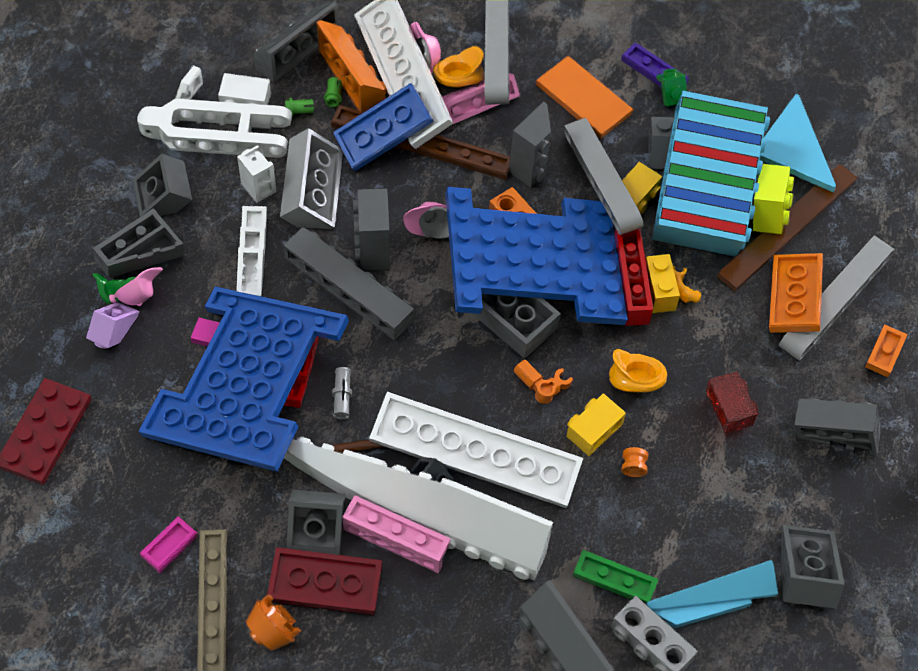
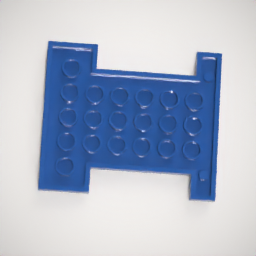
M447 187L445 196L456 312L481 314L483 309L481 294L574 301L577 322L625 325L628 319L613 223L601 201L563 198L561 203L563 216L473 208L471 189Z
M215 287L205 308L210 313L224 316L184 393L161 389L138 432L145 438L278 471L298 429L295 421L279 418L278 415L316 337L340 341L349 319L347 315Z

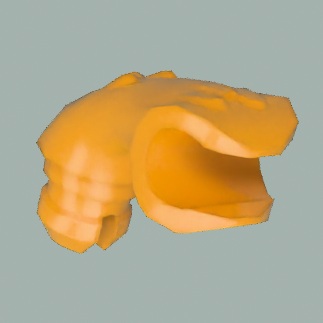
M673 266L680 294L679 298L685 303L690 301L694 303L700 302L701 292L689 289V287L683 284L687 268H683L682 272H677L675 266Z

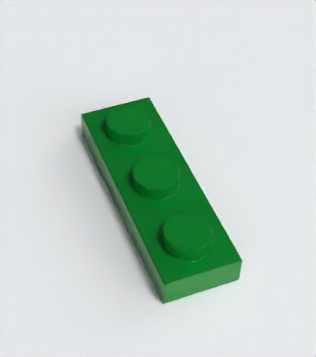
M582 550L573 573V577L628 599L632 600L637 596L644 604L651 600L658 582L657 578Z

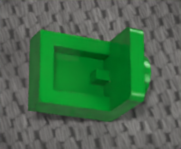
M677 69L664 70L663 74L656 75L657 80L662 85L664 105L678 104L682 91H687L686 76L677 71Z

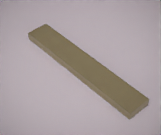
M227 530L200 531L197 671H226Z

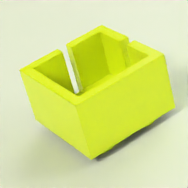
M762 164V170L757 182L759 183L758 192H755L753 231L782 234L783 226L789 223L790 211L786 210L792 207L793 193H789V191L793 190L794 177H790V167Z

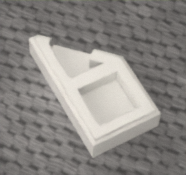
M193 66L181 81L175 99L191 100L203 84L200 68Z

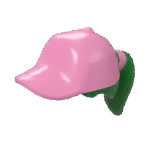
M161 267L150 268L140 273L137 277H129L126 280L108 281L103 275L93 273L92 276L96 279L99 294L105 303L112 304L121 301L127 305L141 306L143 302L152 297V280L163 269Z

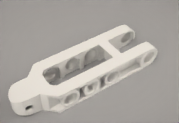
M174 99L163 107H144L139 112L137 121L139 130L144 136L162 140L170 150L241 155L243 151L258 145L260 153L264 157L279 158L286 155L287 139L277 134L251 133L252 127L271 129V127L281 128L290 126L292 113L288 108L282 106ZM179 120L195 121L197 124H202V122L220 123V125L237 124L239 129L236 132L174 127L172 124L179 122Z

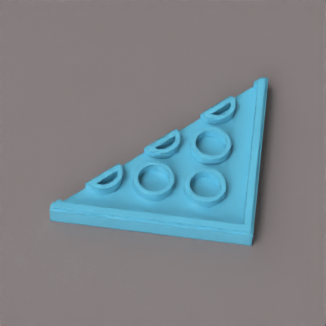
M795 94L765 135L766 146L759 160L770 165L790 167V174L834 192L836 184L799 95Z

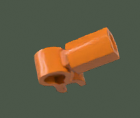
M526 359L517 364L514 369V373L529 389L535 391L536 400L542 404L550 403L553 397L560 392V389H568L573 381L572 377L568 380L560 379L564 373L563 368L555 372L554 378L543 380V376Z

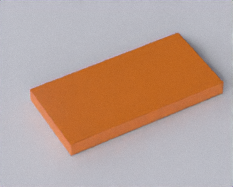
M569 56L536 80V85L577 120L586 118L600 139L633 114V108Z
M823 253L774 255L769 320L770 333L819 332L821 330Z

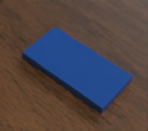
M409 83L334 131L333 134L352 169L357 171L428 126L434 120L414 85Z

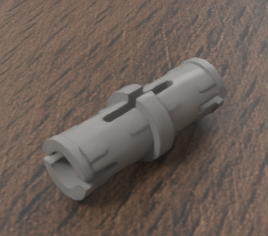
M338 367L335 369V388L332 390V397L334 398L333 417L344 420L349 418V399L352 397V389L350 388L351 369Z

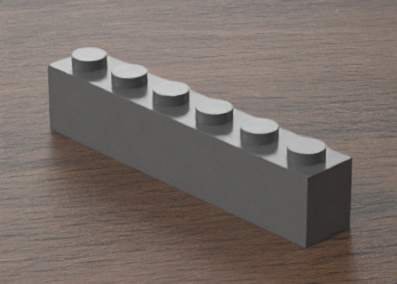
M302 227L283 245L285 259L394 341L414 322V308L407 300L397 297L391 288L381 285L371 273L362 271L352 259H346L333 245L323 242L314 231L310 232L305 227Z

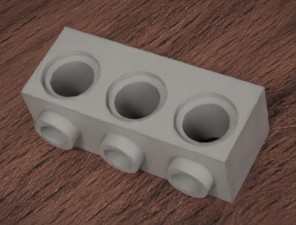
M637 596L613 619L611 628H613L616 637L621 641H627L633 647L636 655L642 660L647 659L654 666L655 671H684L692 663L698 652ZM628 618L634 619L638 625L629 626L625 620ZM654 637L659 644L651 645L646 641V638ZM673 655L677 657L679 663H670L666 656Z

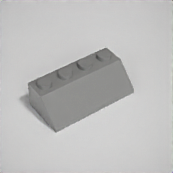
M309 128L290 138L280 217L300 228L333 229L335 228L343 150Z

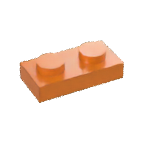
M884 324L865 367L889 377L908 334Z

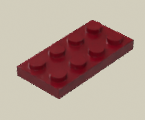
M44 378L0 453V469L44 486L92 400L90 394Z
M276 547L267 595H271L274 599L271 602L375 615L382 560Z

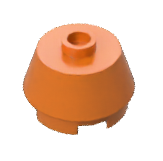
M268 594L261 601L257 600L246 623L252 631L250 633L251 637L260 646L263 644L273 651L294 642V637L301 632V629L298 627L293 628L292 624L296 622L295 619L282 605L274 606L271 603L274 599Z

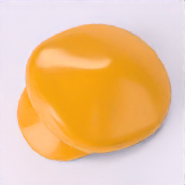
M469 47L458 55L450 56L438 62L433 68V76L437 82L449 87H463L480 83L485 78V72L481 66L484 53L480 47Z
M616 349L613 352L614 364L609 371V380L615 388L626 392H651L661 388L666 383V368L657 359L641 354H630L621 349Z

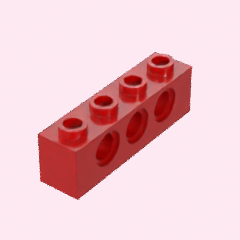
M639 228L623 235H619L617 230H615V242L628 319L625 326L649 325L653 305L641 229Z

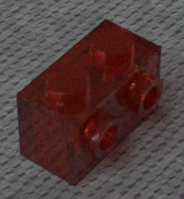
M738 371L709 379L706 393L724 433L753 426L758 415V407L755 401H751L747 383L744 379H741Z

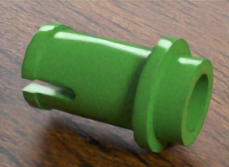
M332 77L328 80L324 101L329 107H337L342 102V96L340 95L342 81L341 79L338 80L337 77Z
M289 98V100H285V108L291 111L292 116L293 114L314 113V107H304L314 105L313 99L292 100V98Z

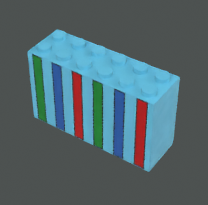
M682 91L675 110L652 240L735 257L740 250H744L746 242H749L751 236V228H748L749 221L753 219L755 205H752L755 192H758L759 183L755 182L757 175H760L763 161L759 159L761 153H764L766 139L763 136L764 132L768 130L770 117H767V107Z

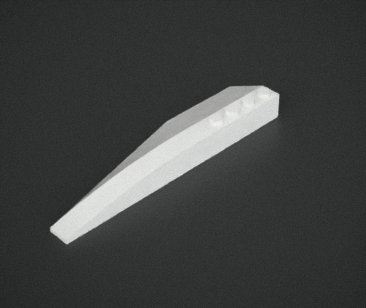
M304 437L292 440L284 459L337 493L346 494L345 497L350 500L353 499L354 495L451 538L449 549L457 548L464 551L470 558H481L488 561L494 568H505L512 571L518 578L524 580L529 578L535 581L547 553L553 522L451 480L443 478L441 483L431 480L432 476L430 474L420 472L419 476H416L407 471L406 467L396 465L389 468L382 460L344 450L343 454L334 451V446L323 443L322 447H318L310 439Z

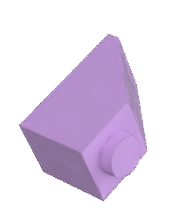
M120 302L95 310L86 339L93 341L100 348H109L119 344L138 317L139 311Z

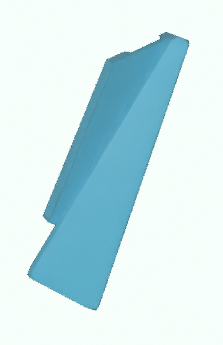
M770 560L649 601L646 605L673 628L747 608L752 604L751 599L778 595L774 564Z

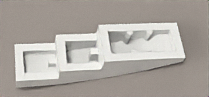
M242 206V227H240L237 291L261 297L267 229V207Z

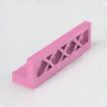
M509 73V100L519 97L520 94L514 74ZM485 79L480 83L466 86L442 96L453 124L500 105L485 104Z
M355 495L342 517L343 530L439 573L442 567V558L451 543V538Z

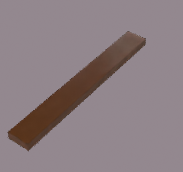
M339 105L331 120V127L339 129L364 112ZM441 135L434 136L416 149L411 146L408 138L395 146L506 180L509 173L510 156Z
M841 164L836 166L831 171L836 184L834 192L815 185L787 210L790 211L789 223L783 226L782 234L763 232L719 271L717 278L736 292L768 263L774 255L779 253L857 181L858 177Z

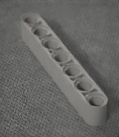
M486 0V105L509 104V0Z
M583 118L564 125L566 138L619 235L642 228L644 225L641 214L588 120Z
M873 236L822 293L821 330L819 332H787L781 340L779 347L800 361L888 262L895 249L878 237Z

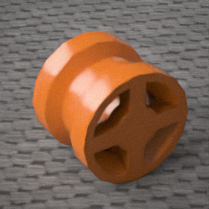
M636 447L623 450L622 458L625 460V463L622 464L621 472L629 477L645 476L648 469L645 465V462L648 460V452Z

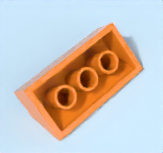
M321 20L318 21L319 53L338 80L341 79L342 87L359 111L366 112L383 101L385 94H387L386 86L382 81L379 82L374 68L371 65L368 66L363 52L360 49L357 50L352 36L346 34L341 26Z

